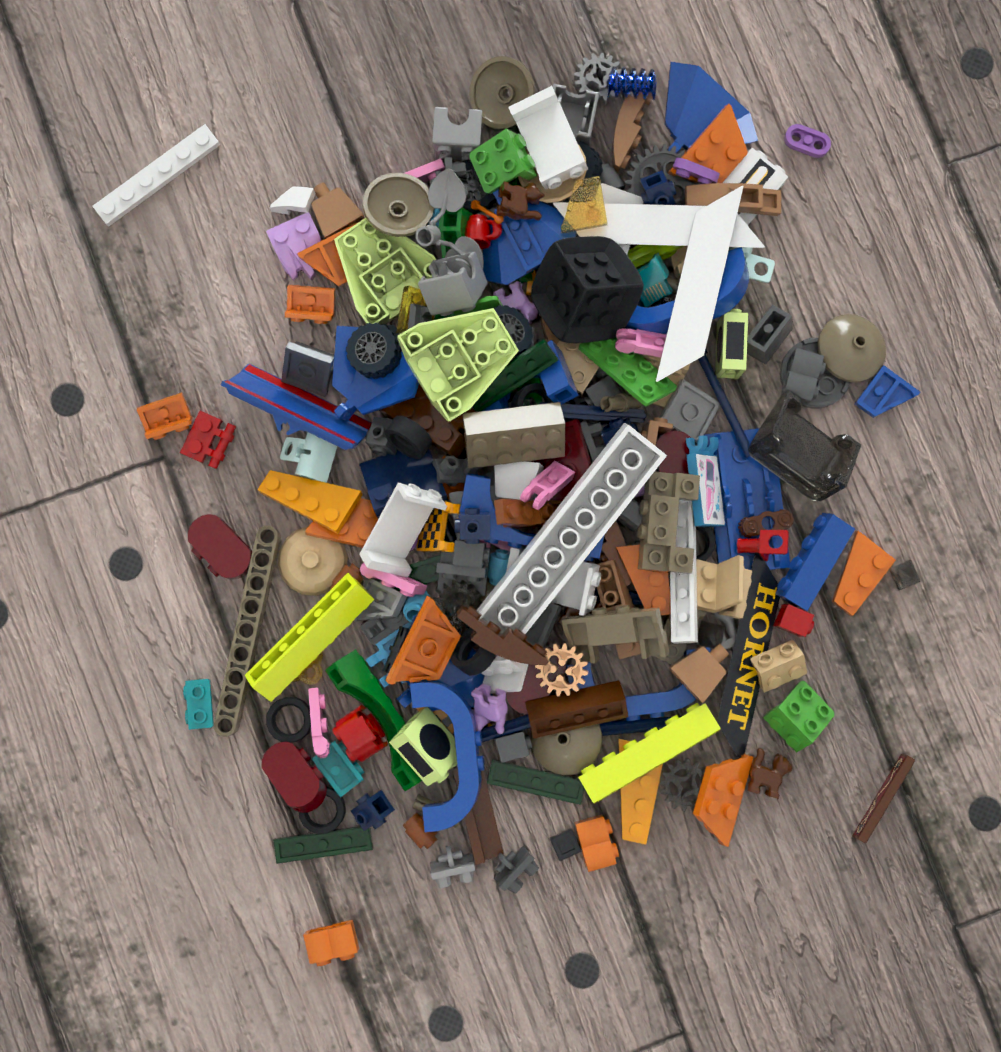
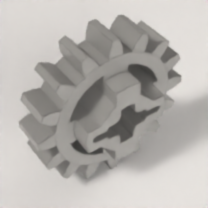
M592 53L591 60L584 57L583 65L578 64L576 69L578 72L574 73V80H576L574 87L575 89L580 88L579 95L585 94L589 90L599 92L598 101L602 100L604 105L607 104V98L614 101L615 93L620 94L621 86L624 84V78H622L624 70L618 69L620 62L612 63L613 56L610 55L605 59L604 53H601L599 58H596L595 54ZM591 68V72L584 77L586 71ZM614 81L612 87L607 90V86L612 84V82Z

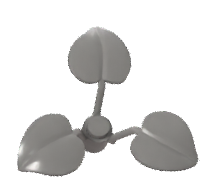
M445 169L433 180L428 192L430 205L434 208H441L440 213L429 222V225L419 228L416 234L406 237L425 250L426 246L435 243L451 247L452 249L448 250L445 258L476 252L483 270V254L476 241L466 236L458 238L455 245L452 242L443 241L440 239V229L435 226L446 210L456 212L466 202L467 194L464 184L452 169Z

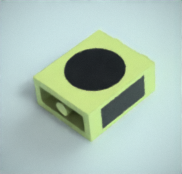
M731 309L722 315L717 322L715 374L717 378L739 379L746 371L748 313H742L740 309Z
M428 707L414 714L389 742L427 786L436 781L438 784L444 781L449 776L448 770L457 765L455 738Z

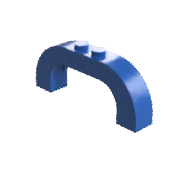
M742 247L728 251L713 319L733 309L743 298L747 290L749 271ZM675 300L650 308L637 305L625 329H640L667 334Z
M705 647V648L709 651V653H710V652H711L710 647ZM695 649L685 650L684 657ZM588 662L583 669L589 671V673L585 676L582 675L586 682L584 685L578 683L579 689L595 686L592 678L591 663ZM572 664L566 665V669H567L569 666H575V665H572ZM567 675L568 683H573L574 681L571 675ZM681 682L675 688L668 691L625 696L628 710L626 721L640 720V715L650 714V718L664 717V712L681 709L691 704L696 698Z
M439 682L410 683L412 708H438L450 717L454 727L459 776L458 790L455 796L446 802L425 804L422 807L424 831H441L460 822L470 812L478 799L481 789V771L485 769L483 755L479 756L478 747L482 746L481 731H477L474 713L469 703L458 691Z

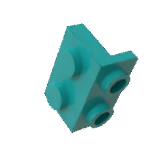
M210 679L185 681L183 688L184 699L187 700L185 721L189 730L212 728L214 721Z
M333 741L329 748L330 754L326 758L320 759L318 755H315L312 760L341 798L364 780L361 775L365 772L357 761L353 764L351 763L345 751L347 748L342 742L337 744L336 741Z

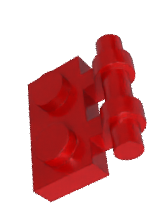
M200 410L180 453L200 463H204L208 455L212 457L208 466L217 469L220 461L223 462L226 456L224 453L229 442L232 443L235 437L233 433L236 426L228 423L224 431L220 430L219 428L223 421ZM217 436L221 439L216 449L213 450L211 446Z

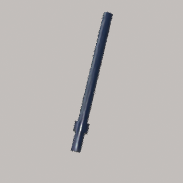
M705 349L704 356L699 358L698 361L745 457H751L755 453L706 355L708 352Z

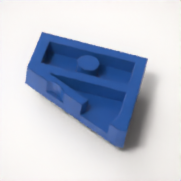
M883 365L854 404L874 418L920 394V391Z

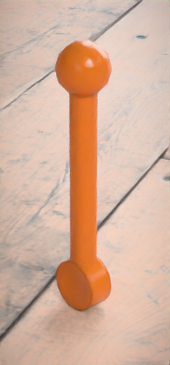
M477 200L471 202L472 209L482 211L492 217L498 224L503 222V216H497L481 206Z

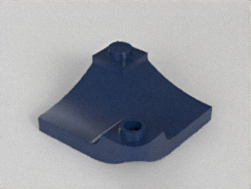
M430 449L427 450L421 459H413L397 450L396 455L386 454V456H379L359 464L368 495L378 519L398 483L405 485L414 484L420 489L427 491L433 489L441 494L443 501L448 500L443 484L437 482V471L433 466L434 460Z

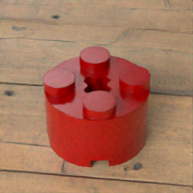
M360 705L336 721V727L332 729L335 737L339 741L342 740L347 747L345 750L346 754L353 762L355 760L364 762L388 746V742H383L382 740L385 736L382 727L372 713L366 715L363 711L366 707Z

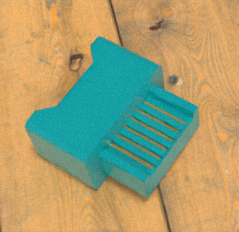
M659 253L653 255L650 263L637 269L644 285L641 300L645 307L673 292L666 279L670 273Z

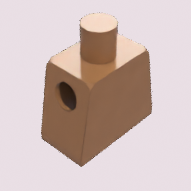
M323 182L313 188L318 199L313 201L311 205L325 239L364 219L361 210L340 187L330 191Z
M718 644L710 653L704 646H700L672 664L668 669L700 703H703L727 671L720 663L729 653L721 644Z

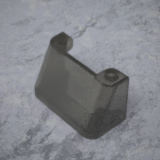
M788 390L780 396L754 436L748 448V453L752 458L810 500L823 501L847 487L861 444L847 434L837 435L831 439L798 414L802 408V401Z

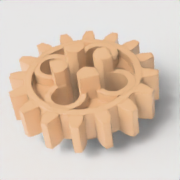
M555 643L553 644V651L548 647L545 648L547 651L546 656L549 660L548 664L535 665V668L541 669V672L536 674V678H543L540 686L542 687L547 684L549 686L548 693L554 689L557 696H560L562 691H565L566 695L569 696L571 688L577 692L579 691L577 684H585L586 681L582 678V675H588L589 671L584 670L583 667L588 664V661H581L584 653L576 654V646H573L570 650L567 643H564L562 648H559L558 644ZM555 655L559 658L558 663L560 666H564L569 658L575 659L576 665L569 666L565 671L567 675H571L574 678L573 683L565 681L564 673H560L555 681L549 680L548 674L556 672L559 668L557 664L550 661L551 656Z

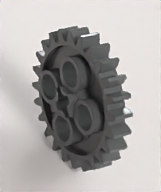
M666 144L662 146L661 151L654 145L653 153H650L646 148L644 150L645 157L638 154L636 158L639 163L631 162L630 166L634 170L626 171V174L631 179L624 181V184L630 185V189L626 190V192L641 197V193L644 192L640 181L643 178V170L649 168L656 173L658 172L656 164L660 163L661 170L667 181H672L673 185L679 187L682 191L680 199H674L676 205H685L686 186L698 185L699 183L666 173V165L668 163L674 164L675 159L681 158L684 154V150L676 154V146L667 151Z

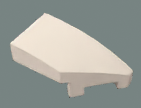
M291 187L271 204L270 210L271 212L290 215L291 210L308 213L316 193L313 188Z

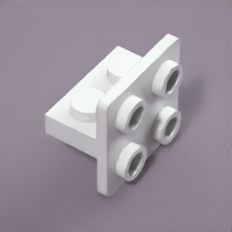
M496 655L492 664L481 673L485 675L483 684L491 686L490 694L496 693L495 689H501L505 692H519L522 690L528 664L511 661Z

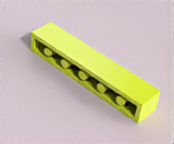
M347 573L245 674L251 687L272 702L375 599L363 585Z
M699 703L686 709V715L680 718L678 715L671 717L665 721L667 726L658 730L655 727L644 734L645 739L638 743L634 739L623 746L624 751L616 755L615 752H612L603 757L604 763L597 767L591 764L581 770L583 775L578 778L594 804L720 731L721 728L706 703L701 706Z

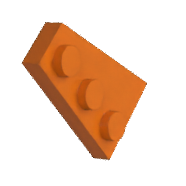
M860 531L855 532L854 541L846 559V565L832 600L834 604L850 616L856 613L896 561V559Z
M640 544L616 547L644 609L659 607L661 615L671 614L668 572L638 569Z

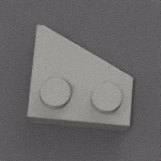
M366 578L363 586L375 600L354 621L397 618L407 596L393 588L382 585L381 582L373 578Z

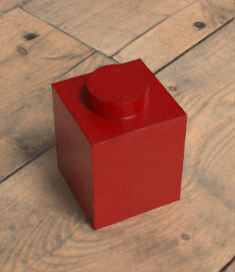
M781 604L773 626L798 637H806L814 627V621H812L814 615L790 604Z

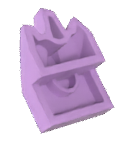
M309 212L266 231L284 271L293 281L298 277V271L300 270L310 280L317 275L314 268L297 256L298 252L322 241Z

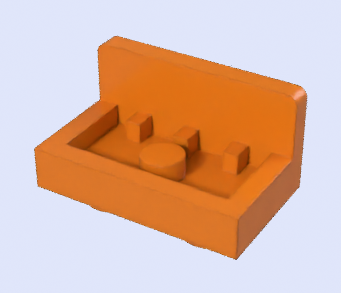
M288 285L285 317L291 318L293 322H304L305 319H311L318 324H327L335 316L336 288Z
M182 392L137 407V413L145 429L146 439H161L167 435V432L173 430L181 432L188 429L189 425L192 424L193 417Z

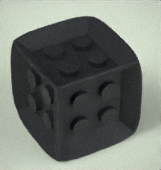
M601 236L572 237L555 241L549 247L533 281L531 296L536 309L556 338L565 343H588L615 338L617 330L626 327L638 305L644 285L636 267L614 240Z

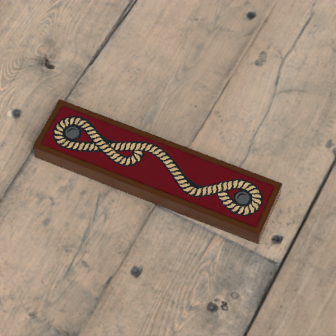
M904 754L899 756L852 836L867 843L912 768L915 759Z

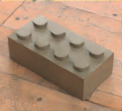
M560 402L463 414L468 468L565 457V421Z

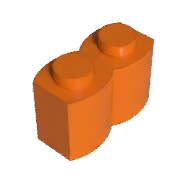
M601 814L574 822L588 872L617 864L615 858L619 857L616 843H611L609 834L613 833L609 819L605 820Z
M353 920L311 929L303 934L309 963H316L317 966L327 965L331 963L333 958L340 957L341 961L352 959L360 949Z

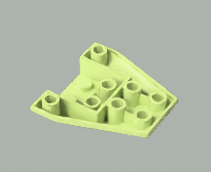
M366 218L334 239L356 310L365 323H379L380 325L389 323L410 309V304H417L424 299L418 282L422 276H425L426 279L432 278L429 266L436 258L406 236L395 237L386 235L375 229Z
M494 308L418 323L397 336L407 364L432 405L448 422L468 411L519 351Z

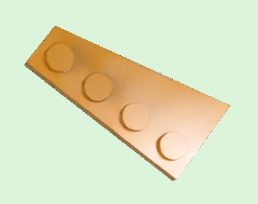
M272 470L268 472L257 489L268 498L339 534L363 495L360 490Z
M618 738L619 753L624 751L623 746L629 743V740ZM663 764L620 789L621 834L623 840L646 845Z

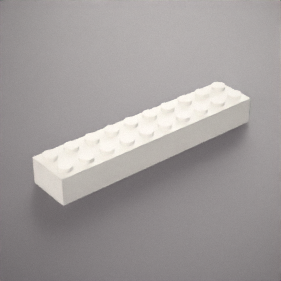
M624 423L477 610L482 614L480 618L486 623L492 621L502 629L501 634L504 633L507 627L513 631L515 628H518L526 634L667 455L631 426Z

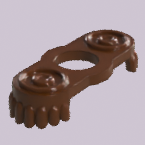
M783 509L776 512L765 511L758 516L749 518L744 517L738 523L739 533L745 538L760 535V530H766L762 526V520L766 516L771 517L774 522L773 528L770 530H787L792 526L794 517L790 511Z

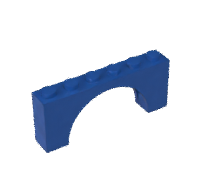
M466 473L460 512H465V508H480V512H490V540L484 541L498 544V540L508 542V546L522 548V545H528L536 534L497 525L495 508L490 495L491 478ZM470 523L468 525L469 528H475L477 526L475 523ZM604 536L585 558L586 561H593V558L600 559Z

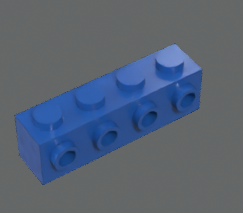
M822 513L816 518L813 530L803 540L802 549L792 559L788 573L779 581L777 586L778 590L775 595L804 611L809 610L855 530L854 527L834 514Z

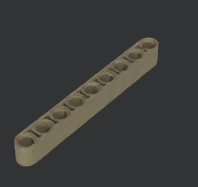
M271 526L261 527L257 531L214 721V730L222 737L235 734L240 727L249 686L245 674L254 664L281 543L280 532ZM268 531H273L274 540L271 543H265L263 540L264 534ZM267 554L269 563L261 567L258 559L261 555ZM261 577L264 585L260 590H255L253 582L256 578ZM255 600L259 608L256 613L251 614L248 611V604ZM250 624L253 627V634L247 638L243 635L242 631L245 625ZM242 647L248 651V657L244 661H241L237 656L238 650ZM236 671H239L243 676L242 682L238 685L232 680V675ZM230 695H234L237 698L235 708H230L227 705V698ZM224 719H229L232 723V729L229 732L222 729L221 724Z

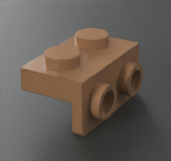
M655 417L643 426L641 435L656 446L657 434L663 435L673 429V424L668 423L667 419Z

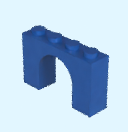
M551 340L547 343L558 357V361L533 378H540L547 396L554 403L560 402L562 405L579 395L562 351ZM512 391L483 411L509 408L508 401Z

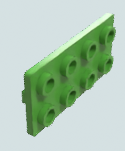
M616 337L604 341L581 343L578 349L646 407L676 391L677 385L668 377L656 382L658 369L639 353H634V351L628 354L618 352L615 348V344L618 341Z

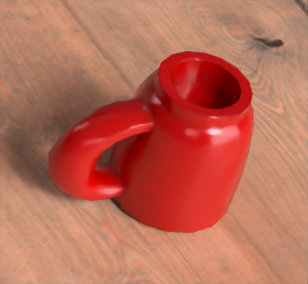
M481 214L471 215L465 229V236L476 241L480 249L488 248L490 241L496 240L502 233L501 224L496 223L495 220H488L487 216ZM490 225L493 226V233H492V234H491Z

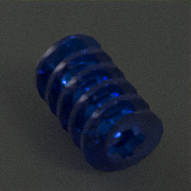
M613 66L608 77L607 97H609L612 90L614 91L615 98H618L620 92L623 91L625 98H628L629 93L632 92L634 99H637L639 93L642 92L644 100L647 99L649 93L652 94V98L655 100L657 77L654 69H650L648 75H646L645 69L641 68L637 75L635 68L632 67L629 74H627L626 67H622L618 74L616 66Z

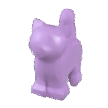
M516 281L509 285L512 293L509 296H505L504 288L493 292V296H497L503 306L507 305L511 308L514 307L517 311H521L523 316L528 319L529 324H532V321L537 318L538 310L523 292L521 282Z
M482 684L471 692V696L475 699L472 711L477 731H481L486 724L494 721L496 722L495 729L497 733H504V724L508 710L505 701L506 692L504 690L495 689L497 697L491 696V686Z

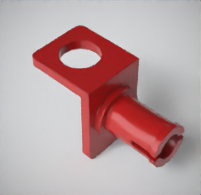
M760 530L759 539L738 538L737 552L759 553L764 561H768L769 554H787L789 532L788 530ZM780 536L783 539L781 547L771 548L769 546L771 537Z

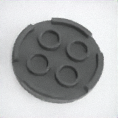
M818 338L805 339L794 345L786 353L780 368L782 386L793 351L799 348L819 354ZM825 368L823 376H818L816 385L820 386L817 398L812 399L808 404L797 400L793 401L807 408H825L841 399L847 392L851 382L838 379Z

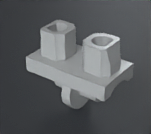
M446 846L447 854L438 855L437 861L430 862L432 880H436L439 888L449 887L451 885L450 876L459 874L461 883L473 881V871H475L473 853L462 855V851L452 852L451 846Z

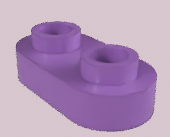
M801 124L790 126L784 136L785 144L790 149L815 158L825 156L831 147V140L828 135ZM792 136H797L799 141H794ZM814 144H819L821 149H816Z
M676 158L673 168L676 170L675 174L684 178H689L690 176L697 178V183L699 184L717 183L720 173L683 158Z

